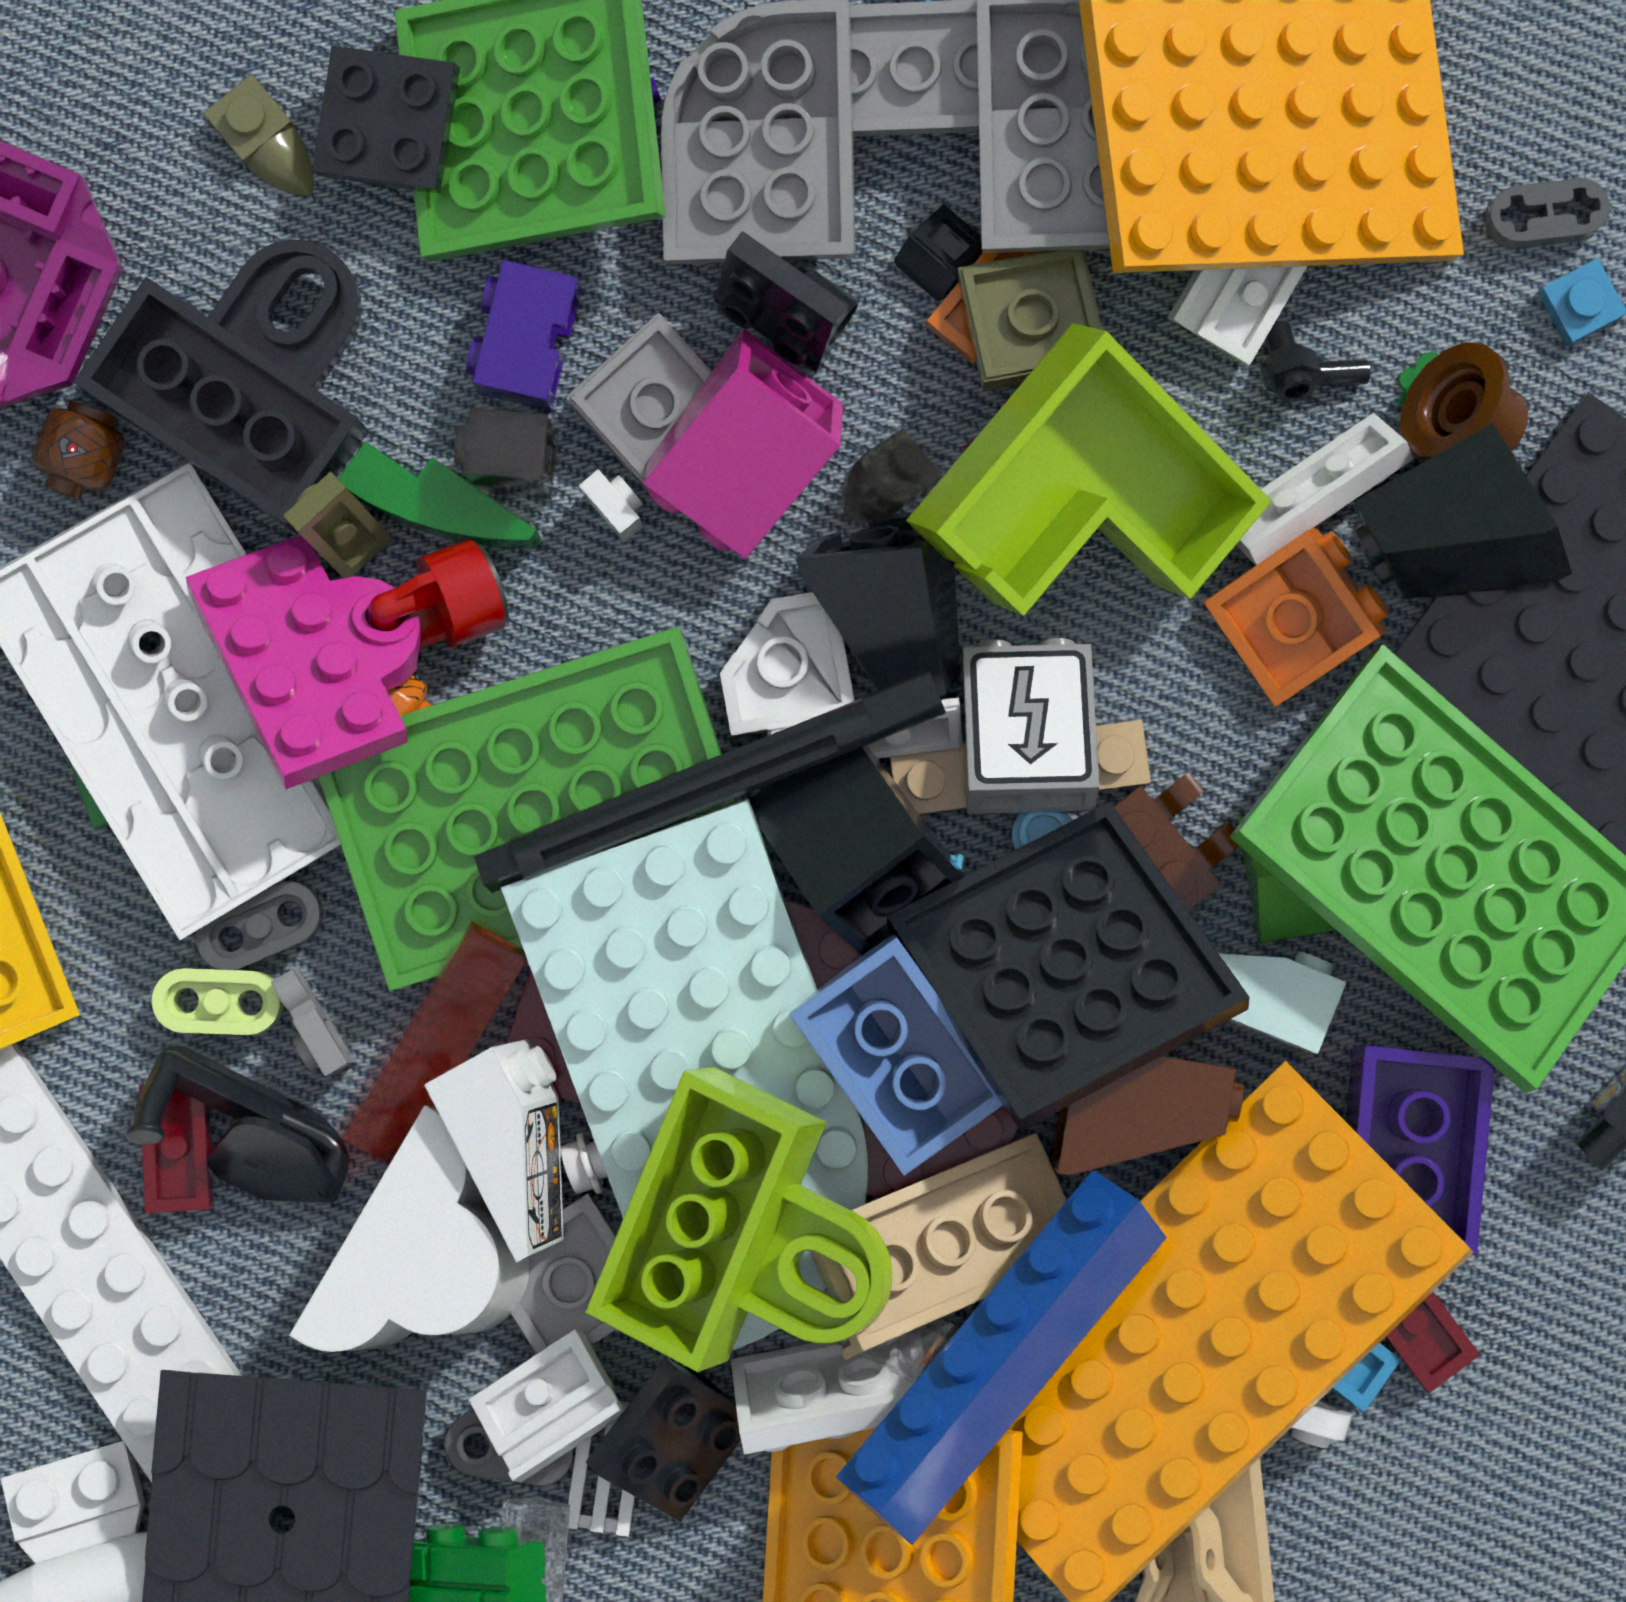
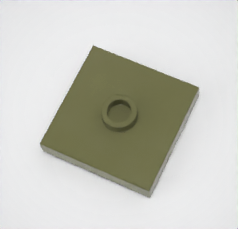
M1084 250L1046 251L958 267L957 278L983 392L1021 385L1072 323L1103 330Z

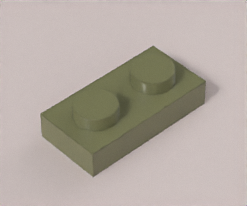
M331 471L317 484L305 489L297 499L296 504L283 515L343 578L353 577L393 540L388 532Z

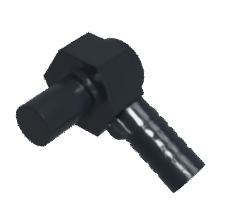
M1286 321L1275 322L1267 335L1272 352L1268 354L1260 368L1266 390L1278 394L1279 399L1284 402H1295L1305 399L1314 392L1317 385L1325 387L1365 385L1369 382L1370 365L1366 359L1324 361L1316 356L1315 350L1295 342L1290 323Z

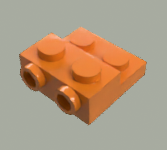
M1317 527L1305 531L1203 602L1274 707H1277L1388 632L1381 621L1389 615L1386 605L1369 584L1364 585L1360 589L1357 587L1345 567L1353 562L1352 557L1343 542L1332 531L1322 536Z

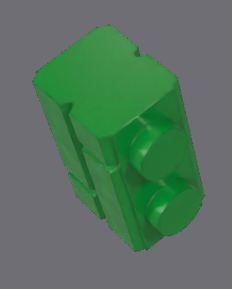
M440 1524L426 1527V1537L414 1541L409 1602H546V1584L542 1583V1578L545 1575L544 1544L535 1540H519L518 1529L514 1527L481 1529L478 1531V1537L465 1536V1525Z

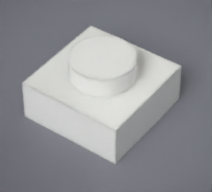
M598 469L579 485L583 496L623 542H626L643 527L640 517L635 513L643 504L619 475L609 482Z

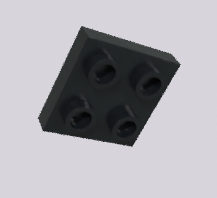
M331 46L312 172L321 177L440 194L460 67L454 62Z
M743 231L727 250L714 300L720 305L722 312L731 322L745 329L752 327L772 341L774 349L784 359L795 365L805 364L816 373L831 355L835 341L845 329L859 305L857 299L814 269H810L806 274L802 273Z
M664 1357L586 1463L599 1477L681 1522L741 1441L736 1401L700 1372H696L687 1366L684 1367L679 1362L675 1363Z

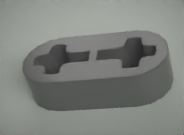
M1576 178L1516 185L1504 189L1494 198L1485 213L1484 224L1491 239L1505 248L1516 249L1576 242L1589 238L1605 223L1609 215L1610 202L1606 191L1598 183L1590 179ZM1575 195L1579 197L1581 205L1591 206L1593 212L1583 220V224H1578L1574 214L1554 216V210L1566 207ZM1511 203H1516L1520 213L1540 212V217L1529 219L1521 227L1520 232H1515L1512 222H1502L1501 215L1508 210Z

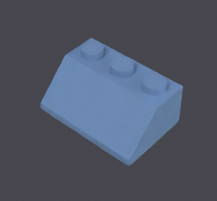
M890 935L842 969L789 1013L904 1176L1003 1106L959 1039L939 996L895 935Z

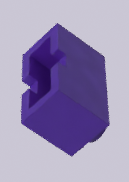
M506 260L502 261L499 277H488L481 304V312L489 314L484 338H473L466 364V373L474 375L472 383L479 395L552 412L564 362L559 360L560 352L555 350L558 337L567 339L571 337L582 292L577 277Z

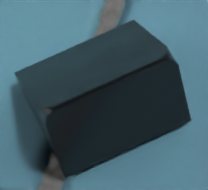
M942 204L908 236L895 257L894 263L931 297L940 301L958 283V267L974 265L983 254L982 237L945 204Z

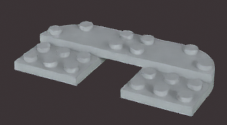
M801 0L766 3L735 13L711 28V34L697 46L688 59L683 58L669 85L661 121L662 188L666 215L663 218L664 262L667 265L724 263L728 248L742 231L785 261L856 258L853 137L979 132L983 254L1110 249L1079 0H948L850 5L849 0Z

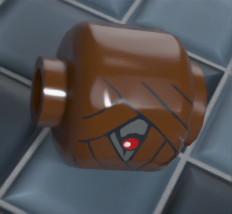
M74 401L69 402L67 409L56 408L49 411L31 457L33 465L48 475L44 487L81 500L85 489L94 492L107 490L111 485L126 443L123 434L115 429L118 419Z

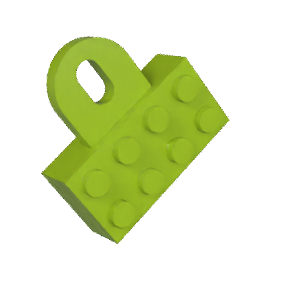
M716 1067L685 1070L675 1090L585 1313L694 1371L700 1372L729 1360L748 1312L797 1338L814 1343H833L861 1333L876 1321L888 1302L892 1287V1264L885 1242L866 1219L801 1186L827 1122ZM805 1251H816L851 1270L855 1276L857 1286L856 1292L849 1302L841 1301L811 1286L802 1278L799 1263Z

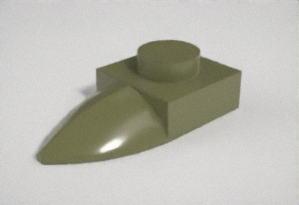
M252 74L203 113L246 167L261 180L291 194L308 197L313 193L312 164L305 143L291 120Z

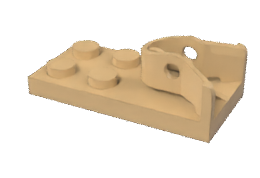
M1037 1133L851 1210L866 1219L882 1237L890 1255L893 1277L890 1296L880 1316L867 1329L849 1337L841 1350L845 1361L987 1297L1067 1201ZM807 1250L812 1253L829 1295L841 1301L849 1302L853 1298L857 1286L855 1276L851 1270L816 1251Z
M1260 1458L1142 1570L1143 1583L1135 1602H1275Z

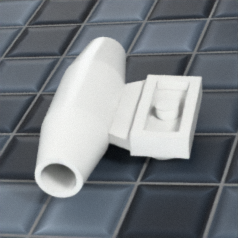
M123 1441L0 1478L14 1540L35 1563L0 1581V1602H142L147 1532L138 1533L143 1507L146 1503L135 1458Z

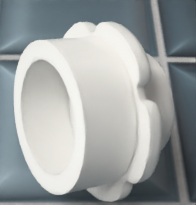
M578 1133L576 1141L561 1146V1156L568 1179L576 1194L594 1189L596 1194L602 1193L603 1179L608 1176L595 1141L590 1142L584 1133Z

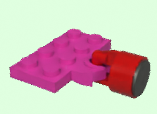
M302 535L185 577L188 593L285 790L408 743L407 729L387 691L404 684L417 670L419 649L442 640L449 647L454 648L504 629L505 621L509 617L505 592L497 570L489 554L481 544L468 539L419 557L416 563L418 575L397 588L379 579L357 576L330 581L313 547Z

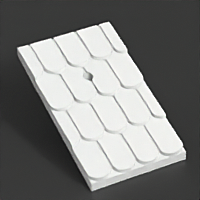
M187 461L0 567V647L179 940H182L341 845L319 777L285 790L188 593L185 577L247 554L191 463ZM149 631L158 632L160 641L154 650L146 651L139 648V640L144 633Z

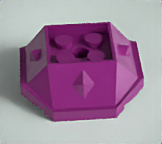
M0 141V408L74 384L73 381L78 375L124 270L85 179L76 172Z

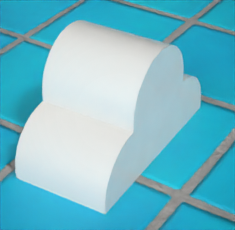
M424 1105L289 1336L302 1344L321 1351H352L388 1347L403 1340L412 1332L424 1335L476 1333L490 1329L504 1321L511 1315L510 1312L518 1301L521 1302L529 1280V1257L516 1263L436 1107Z

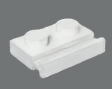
M1307 266L1195 270L1170 312L1168 319L1191 331L1194 335L1242 364L1250 365Z
M574 1329L468 1399L498 1456H502L510 1470L508 1474L511 1480L515 1482H523L616 1421L626 1409L625 1405L620 1403L613 1390L614 1385L584 1331Z

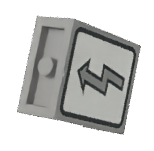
M1052 638L1044 640L1038 645L1012 646L1004 640H986L977 643L974 647H963L961 684H964L967 814L1094 810L1099 793V770L1091 644H1075L1070 639Z

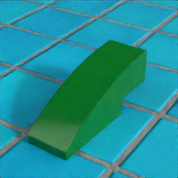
M365 441L338 478L353 496L364 505L381 515L428 534L456 542L471 539L482 546L516 549H535L542 539L535 528L433 457H431L421 473L416 477Z

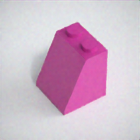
M743 328L649 459L643 484L648 487L649 495L660 507L673 514H678L681 511L697 523L702 536L714 547L722 551L732 549L746 559L841 446L843 403Z

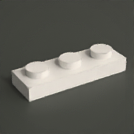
M1372 413L1263 487L1261 490L1272 502L1236 546L1255 565H1258L1302 533L1333 516L1341 508L1412 461L1414 458L1407 441L1376 414Z

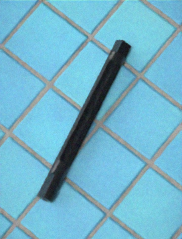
M927 671L510 839V842L475 855L474 859L483 885L491 893L501 890V887L523 878L527 881L574 861L607 850L947 713L930 671Z

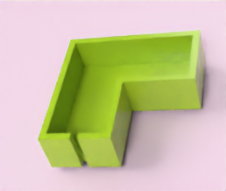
M1072 323L906 521L944 558L956 562L954 567L993 604L1024 616L1097 528L1155 586L1191 599L1270 505L1272 500L1106 330Z

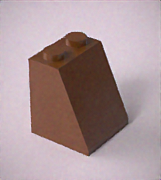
M1160 1056L1059 1110L1050 1164L1057 1173L1074 1175L1225 1135L1227 1122H1237L1239 1119L1244 1085L1243 1083L1234 1082L1236 1073L1234 1068Z

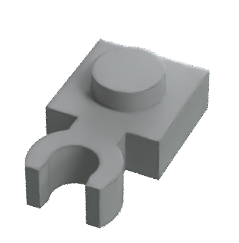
M292 969L271 982L276 994L294 1019L292 1022L299 1035L294 1037L292 1042L300 1058L310 1071L320 1068L325 1077L333 1076L356 1063L327 1012L318 1004L300 970L295 971Z

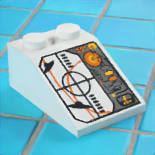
M529 1039L491 1047L424 1084L516 1263L564 1240L559 1095L552 1084L556 1080V1073L547 1054L539 1046L533 1047Z

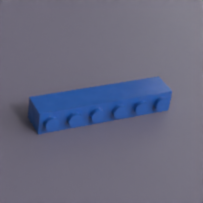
M1092 1170L836 1475V1478L868 1510L908 1543L914 1544L1167 1237L1142 1203L1095 1170Z

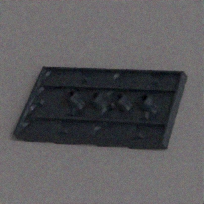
M161 1370L151 1470L152 1484L142 1602H409L427 1400L426 1390ZM283 1511L293 1512L295 1523L291 1530L286 1533L274 1531L273 1521L275 1517Z

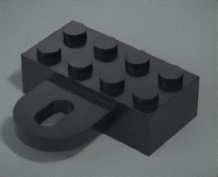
M284 240L270 244L256 252L243 265L208 317L148 277H145L73 383L90 397L299 535V532L283 515L296 504L297 499L305 489L317 484L330 471L338 477L369 432L358 417L318 391L358 329L361 318V296L358 285L348 267L335 253L320 244L306 240ZM308 273L320 276L324 281L323 294L303 324L298 329L289 332L275 328L272 320L273 312L294 280Z

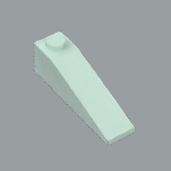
M1298 951L1294 961L1281 957L1219 954L1250 997L1249 1009L1228 1021L1306 1053L1318 1054L1346 985L1345 981L1330 976L1334 965Z

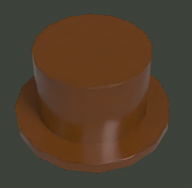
M1464 342L1445 349L1425 365L1410 385L1401 407L1400 430L1409 448L1422 459L1428 460L1491 423H1494L1510 451L1514 450L1521 441L1527 427L1529 409L1525 398L1509 386L1510 374L1503 357L1484 343Z

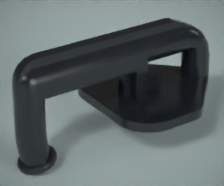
M175 1045L160 1052L137 1100L131 1125L125 1130L127 1140L140 1145H152L164 1139L165 1132L161 1128V1122L174 1089L236 1119L233 1125L212 1148L207 1159L210 1170L218 1178L263 1200L323 1203L337 1201L348 1173L350 1158L347 1146L322 1115L187 1047Z

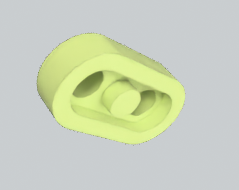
M176 969L165 974L158 981L152 994V1008L158 1021L167 1029L179 1033L261 1034L271 1029L279 1021L284 1004L271 984L274 979L258 971ZM188 988L193 989L199 997V1004L191 1013L184 1012L178 1002L181 992ZM252 990L258 992L263 1000L261 1010L255 1015L247 1014L242 1007L244 995Z

